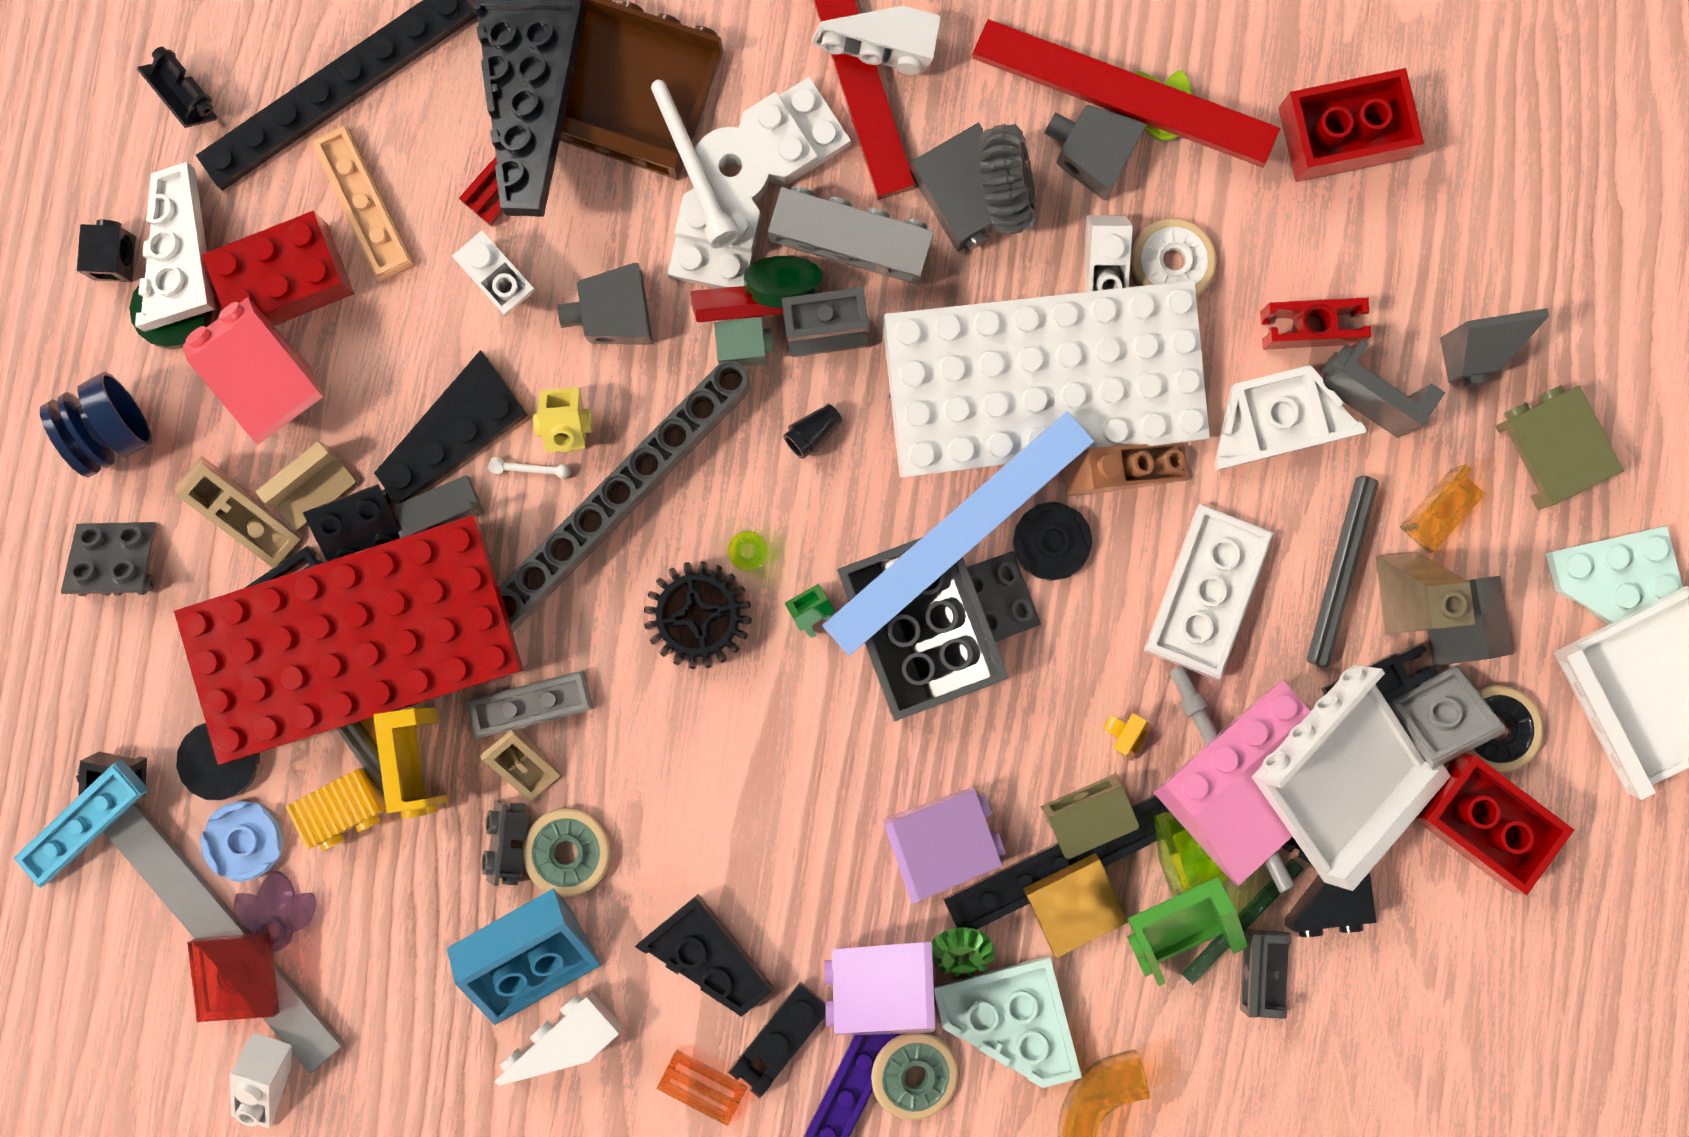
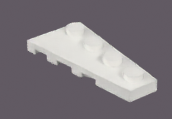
M184 162L151 173L146 221L151 226L148 241H144L142 255L147 259L145 278H140L138 293L143 297L142 312L136 313L135 327L144 332L215 310L211 278L201 255L207 252L196 172L194 167Z

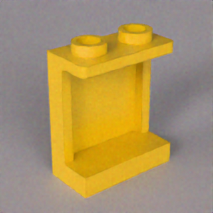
M437 707L412 708L374 714L386 812L401 811L402 819L437 813V805L449 802L448 794L431 797L425 794L416 726L439 723Z

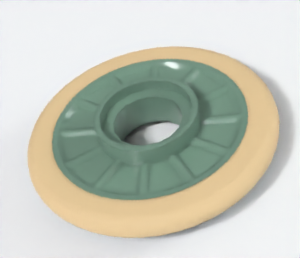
M573 808L556 809L541 816L529 829L523 844V862L529 877L540 889L547 892L554 888L561 897L577 896L592 889L603 878L610 861V843L602 825L590 814ZM569 841L576 846L577 857L573 863L564 864L558 860L556 848L560 842Z
M901 1034L890 1040L880 1050L874 1061L871 1076L873 1092L879 1104L895 1117L904 1120H921L933 1116L947 1105L955 1092L958 1082L956 1058L950 1047L933 1034ZM913 1066H921L925 1069L924 1080L916 1086L907 1085L905 1083V1074L908 1069Z

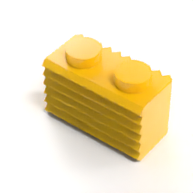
M364 768L353 770L286 806L307 850L320 846L322 852L344 842L345 839L342 834L356 827L358 833L380 823L378 815L386 811V805L381 792Z

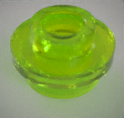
M742 531L730 540L728 556L732 564L737 568L745 571L754 570L764 563L767 557V545L759 534L753 531ZM751 544L755 547L753 557L744 558L741 556L740 550L743 545Z

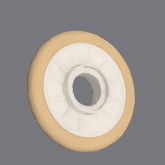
M1168 218L1149 225L1137 237L1131 252L1132 272L1139 286L1195 280L1196 296H1198L1209 286L1216 270L1217 256L1212 240L1201 227L1184 219ZM1178 251L1184 258L1183 268L1179 270L1167 268L1163 261L1166 252Z

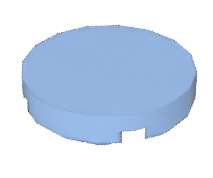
M247 800L225 804L212 813L207 821L205 831L202 832L200 841L202 854L210 869L219 876H224L237 882L259 878L273 869L282 856L285 842L282 824L275 813L261 803Z

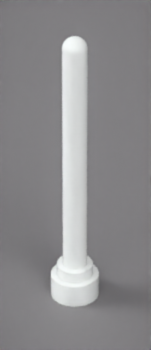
M660 79L655 80L651 85V90L707 216L705 234L710 246L715 249L727 247L739 239L740 232L733 218L728 217L727 213L721 211L666 83Z

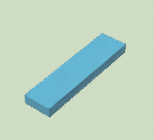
M123 759L113 763L14 857V860L39 888L45 886L149 789Z

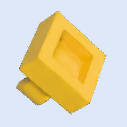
M1133 713L1127 724L1110 715L1103 729L1111 736L1117 738L1112 748L1118 754L1133 761L1151 731L1152 726L1148 721Z

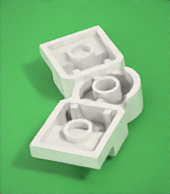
M810 77L779 96L774 92L742 112L739 128L723 127L716 129L704 136L695 147L696 154L720 209L723 213H727L728 217L734 219L740 232V237L736 242L727 247L712 248L705 234L707 216L695 189H691L683 194L674 232L676 238L667 273L669 278L712 288L744 286L745 269L752 264L761 224V214L755 202L765 193L769 181L773 184L787 186L851 146L850 138ZM731 163L737 164L742 168L739 174L733 177H727L721 173L723 167Z

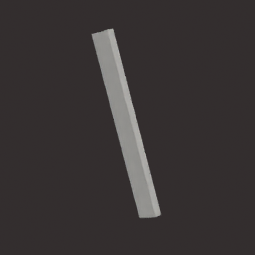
M134 803L104 831L106 836L281 1041L292 1045V1054L310 1074L345 1044L139 803Z

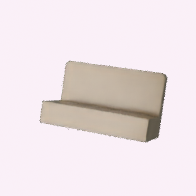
M317 441L255 492L265 504L275 507L293 530L299 531L308 524L303 512L341 498L357 484V480L329 446Z

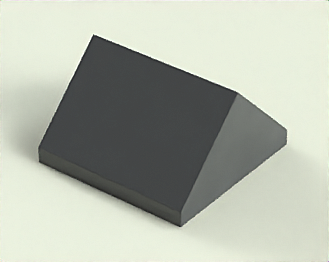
M1500 576L1467 580L1470 582L1475 625L1427 630L1433 665L1486 660L1514 654Z

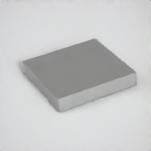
M1458 665L1415 686V690L1388 702L1404 730L1432 770L1503 734L1505 731L1503 723Z

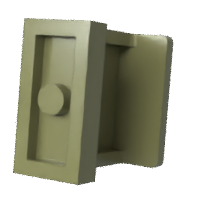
M1562 385L1539 395L1542 403L1529 408L1527 402L1512 408L1504 412L1507 420L1495 425L1498 432L1504 430L1508 432L1539 491L1530 496L1537 510L1554 506L1624 471L1580 385L1567 391L1563 389Z

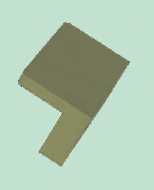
M1114 775L1040 806L1066 859H1071L1139 828L1124 787Z

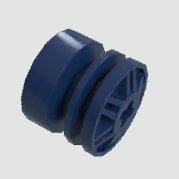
M105 371L77 386L78 397L72 393L65 392L58 397V401L52 399L40 406V418L50 441L69 466L81 476L87 478L97 474L101 467L108 468L115 463L114 452L120 456L128 457L152 442L149 426L140 408L125 387L113 375Z

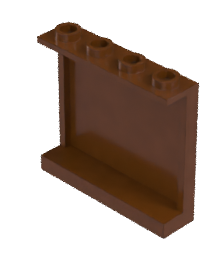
M583 0L587 9L560 141L678 180L684 163L651 90V85L658 79L666 83L692 142L723 54L721 37L717 36L715 31L704 26H695L694 29L682 25L678 19L668 14L660 13L658 16L646 13L640 6L632 2L623 1L619 4L609 0Z

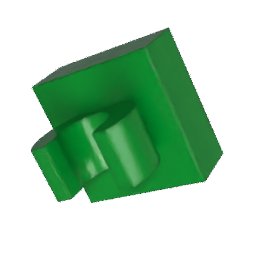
M819 583L785 602L800 631L804 629L811 638L816 636L812 625L821 619L829 620L832 617L831 614L835 612Z

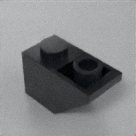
M1370 873L1365 876L1353 891L1324 883L1318 874L1284 918L1285 927L1299 932V937H1317L1324 935L1323 929L1339 927V932L1353 933L1363 931V924L1377 923Z

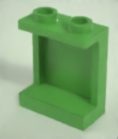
M1218 877L1127 918L1133 934L1127 936V939L1135 953L1134 955L1145 977L1153 974L1158 986L1166 984L1158 965L1159 963L1223 934L1233 954L1248 948L1237 911Z

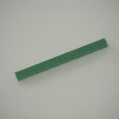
M1292 858L1285 865L1292 881L1304 870ZM1273 878L1238 914L1243 933L1281 894ZM1223 934L1217 936L1181 973L1192 985L1229 948Z

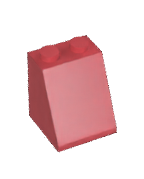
M248 297L240 303L233 302L226 306L219 314V319L208 327L201 326L195 329L186 338V343L182 345L188 363L257 445L323 397L310 365Z

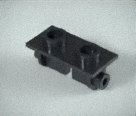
M163 46L158 47L152 52V57L154 58L152 64L137 67L139 73L184 128L217 120L218 117L212 111V98L204 93L191 76L184 77L186 69L178 61L176 54L172 50H167Z

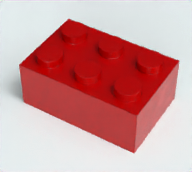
M1406 68L1291 91L1278 107L1295 182L1409 159L1424 145Z
M314 211L201 254L222 310L233 302L240 303L248 297L274 326L355 294L329 226Z
M1462 754L1454 758L1449 764L1447 771L1451 777L1423 808L1415 820L1504 888L1527 896L1572 835L1574 829L1478 756Z

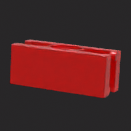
M1369 297L1270 302L1260 311L1261 325H1269L1271 318L1292 319L1293 332L1279 334L1278 327L1269 328V333L1262 338L1263 350L1344 346L1346 344L1354 345L1361 339L1366 341L1372 337L1371 326H1363L1362 328L1352 330L1339 329L1337 325L1338 315L1351 314V317H1359L1361 314H1368ZM1308 316H1315L1322 322V332L1313 331L1309 327Z

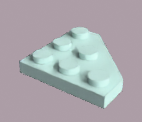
M1667 526L1546 553L1555 592L1568 600L1576 601L1590 610L1591 614L1607 624H1611L1683 588Z
M1049 956L934 986V995L944 1030L956 1037L962 1038L977 1047L981 1052L1027 1077L1028 1080L1041 1088L1082 1078Z

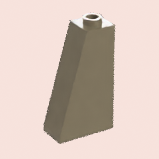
M1419 552L1376 556L1385 634L1475 625L1469 581Z

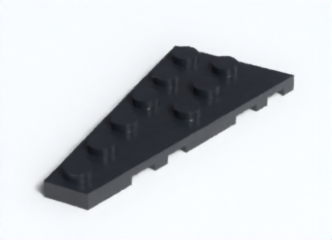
M473 0L474 10L478 16V40L482 46L483 60L481 65L487 110L491 116L493 129L490 131L491 140L495 147L497 159L495 170L500 208L506 216L544 217L587 7L583 0Z

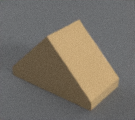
M511 729L480 756L484 763L528 801H532L560 777L556 768L523 729Z

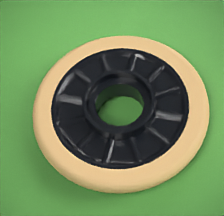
M1492 685L1477 690L1497 717L1505 720L1508 725V734L1502 740L1498 741L1493 738L1464 754L1478 756L1499 773H1507L1523 767L1536 755L1542 742L1543 723L1537 707L1529 697L1512 687Z

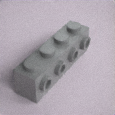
M792 186L791 189L784 187L780 189L769 225L768 237L769 242L919 285L934 231L927 229L928 226L918 220L905 219V222L889 218L890 215L880 209L868 208L867 211L853 208L852 204L845 199L830 197L829 200L815 197L814 192L807 188Z

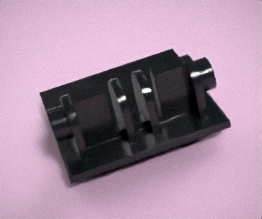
M379 484L303 512L327 562L400 539L398 534L400 528L389 507V504H392L390 495L386 489L381 490Z

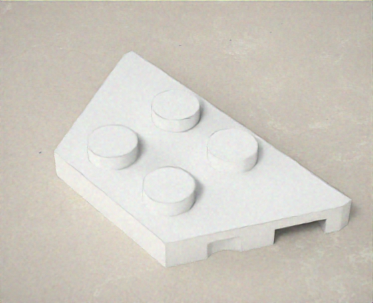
M1308 365L1236 383L1231 386L1214 466L1215 470L1219 471L1362 435L1367 431L1361 421L1356 422L1342 406L1344 402L1339 396L1324 385L1323 378L1315 369Z

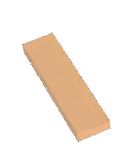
M345 124L311 140L310 142L376 279L380 282L414 266L415 264L347 125Z

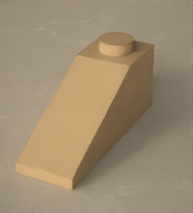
M203 456L194 463L175 485L177 497L272 568L279 565L301 540L296 533Z

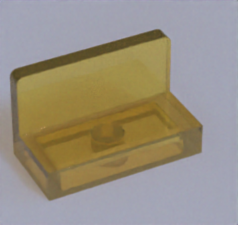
M1467 464L1450 469L1400 526L1407 535L1428 553L1436 551L1486 494L1466 477L1472 470Z

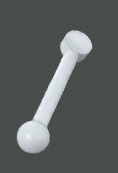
M493 457L488 465L489 471L493 474H500L503 470L552 474L557 475L560 479H567L571 475V469L566 464L550 467L506 463L499 457Z

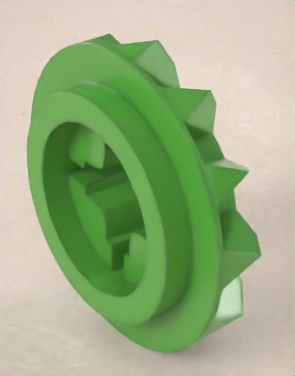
M953 928L943 931L932 940V963L935 966H939L941 973L953 972L955 977H958L961 973H967L972 977L975 970L986 971L988 963L994 961V944L985 933L979 930Z

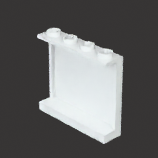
M1685 586L1553 652L1625 792L1640 800L1656 793L1652 785L1689 768V587Z
M1352 665L1341 674L1340 680L1325 696L1315 703L1314 708L1303 721L1291 729L1289 736L1273 753L1264 759L1263 765L1252 776L1324 883L1351 891L1359 885L1451 777L1444 765H1440L1432 770L1427 761H1424L1375 685L1385 674L1383 669Z

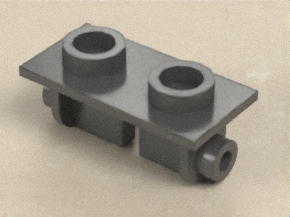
M494 801L493 810H489L487 813L486 833L491 834L489 851L485 850L482 856L481 870L482 874L486 875V881L494 886L499 885V877H502V884L518 885L519 878L523 877V848L511 847V840L525 841L530 813L526 812V804L510 803V810H506L507 804Z

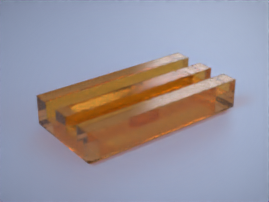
M676 1049L656 1089L728 1126L747 1090V1086ZM679 1063L735 1092L733 1098L675 1069L677 1064ZM670 1078L728 1107L727 1110L724 1111L670 1083Z

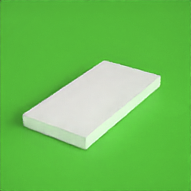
M1199 504L1195 510L1143 651L1214 680H1221L1274 533Z

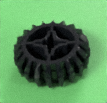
M701 561L698 566V573L694 574L691 563L686 562L683 566L685 576L680 577L678 571L675 568L669 569V575L674 580L671 584H668L662 578L656 580V583L665 590L661 595L654 591H649L648 597L658 601L657 607H644V613L656 615V620L648 621L644 625L647 630L657 628L659 630V633L650 639L651 644L656 645L662 641L667 643L661 649L660 655L666 657L673 649L677 651L673 659L674 664L680 665L685 655L689 656L688 666L690 669H696L698 657H703L705 668H712L713 661L711 655L716 653L719 661L724 663L728 659L722 649L727 646L734 653L740 650L739 646L732 642L735 635L741 639H747L748 634L745 631L739 630L738 626L739 623L746 625L752 623L751 617L740 616V610L751 608V602L737 601L736 598L743 595L746 590L743 586L733 590L729 588L736 580L732 573L721 581L720 577L723 571L721 566L716 565L712 574L707 575L708 565L706 562ZM698 583H706L719 588L726 596L728 603L706 604L702 599L701 592H699ZM686 586L687 602L685 607L679 612L666 616L670 600L677 591ZM695 601L702 610L717 611L708 614L707 619H703L705 623L701 625V629L693 620H679L680 618L688 617L689 611L693 612L691 608L695 606ZM731 614L730 623L725 634L716 643L711 645L709 640L711 623L718 618ZM689 626L694 632L699 649L688 648L680 644L672 636L669 628Z

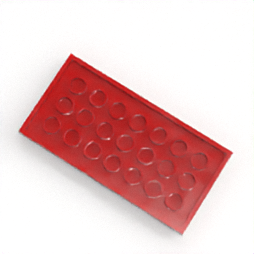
M471 515L174 611L218 765L373 718L374 714L393 712L524 671L477 515Z

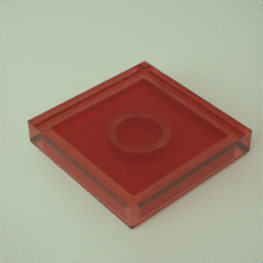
M271 933L195 938L187 942L197 1022L274 1017L280 1013Z

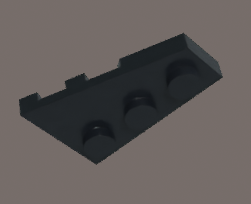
M699 894L634 946L643 953H650L666 964L665 967L678 975L680 973L700 986L701 991L741 1017L774 990V986Z

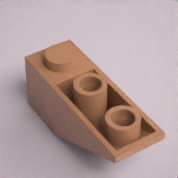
M1183 442L1155 446L1140 444L1088 448L1062 469L1066 496L1099 494L1189 480Z

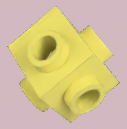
M573 387L540 391L538 410L533 415V424L536 437L543 438L546 453L557 451L571 452L585 449L586 434L593 432V420L590 408L584 409L580 388Z

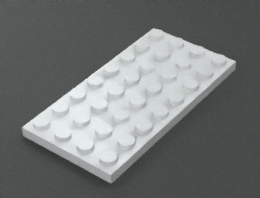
M1195 280L881 315L900 477L1007 464L1067 411L1094 440L1088 448L1140 444L1155 446L1210 439Z

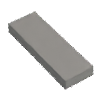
M584 671L562 675L466 701L475 739L593 709Z

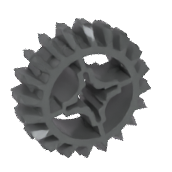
M1016 124L993 126V128L982 132L979 144L980 171L988 212L990 213V219L994 228L1000 234L1022 233L1023 230L1032 229L1036 221L1037 212L1035 206V187L1026 140L1023 136V131Z

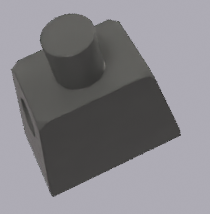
M1085 105L1076 123L1055 112L1044 134L1064 144L1056 161L1058 166L1106 201L1141 137L1146 124L1091 105Z
M638 262L578 281L579 301L557 305L561 328L583 325L584 336L589 343L653 344L643 272Z

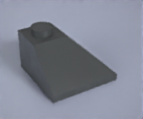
M1548 308L1467 321L1440 337L1448 383L1463 381L1464 387L1488 383V376L1502 370L1549 317Z

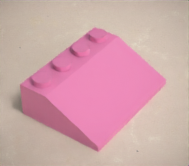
M1283 680L1268 689L1153 791L1236 887L1293 837L1252 778L1255 772L1263 765L1264 759L1273 753L1289 736L1291 729L1300 724L1311 712Z

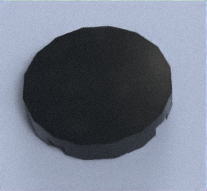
M1058 502L1038 504L1024 513L1015 526L1012 540L1015 557L1022 568L1035 578L1048 581L1066 579L1079 571L1089 557L1093 542L1090 526L1082 514L1074 508Z
M206 723L194 727L183 738L177 751L176 768L181 782L192 794L205 800H226L241 794L253 783L257 775L255 774L257 764H260V753L218 765Z

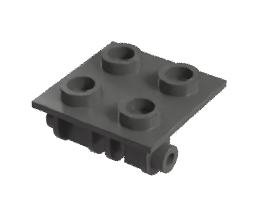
M156 522L76 524L61 594L86 596L91 593H101L103 596H109L113 593L115 596H120L123 593L135 592L138 595H145L147 591H153L155 585L154 577L147 575L146 572Z
M1013 551L967 567L995 642L1042 625Z

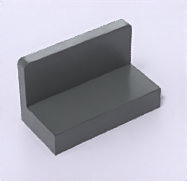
M467 475L393 506L403 529L398 532L400 538L471 515L478 516L484 513L472 481Z

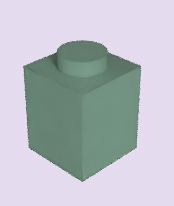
M762 317L714 322L717 361L719 364L728 360L737 361L743 366L767 364L766 352H773L771 328L764 329Z

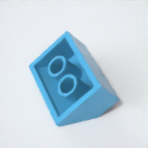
M554 888L447 948L455 985L494 1025L601 966L573 911Z

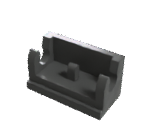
M1244 929L1248 948L1243 949L1240 1011L1248 1017L1287 1018L1289 944H1291V933Z

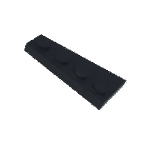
M480 350L378 467L374 474L397 505L416 496L523 420L528 414L489 359Z

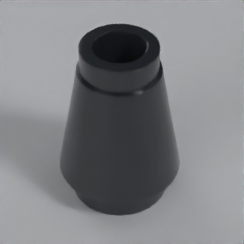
M827 403L824 407L788 426L789 431L783 435V438L789 448L799 458L805 459L808 455L814 456L843 420L839 412L831 404Z

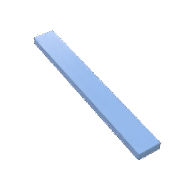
M1068 411L1065 412L822 625L823 628L844 652L850 656L1088 448L1094 440Z

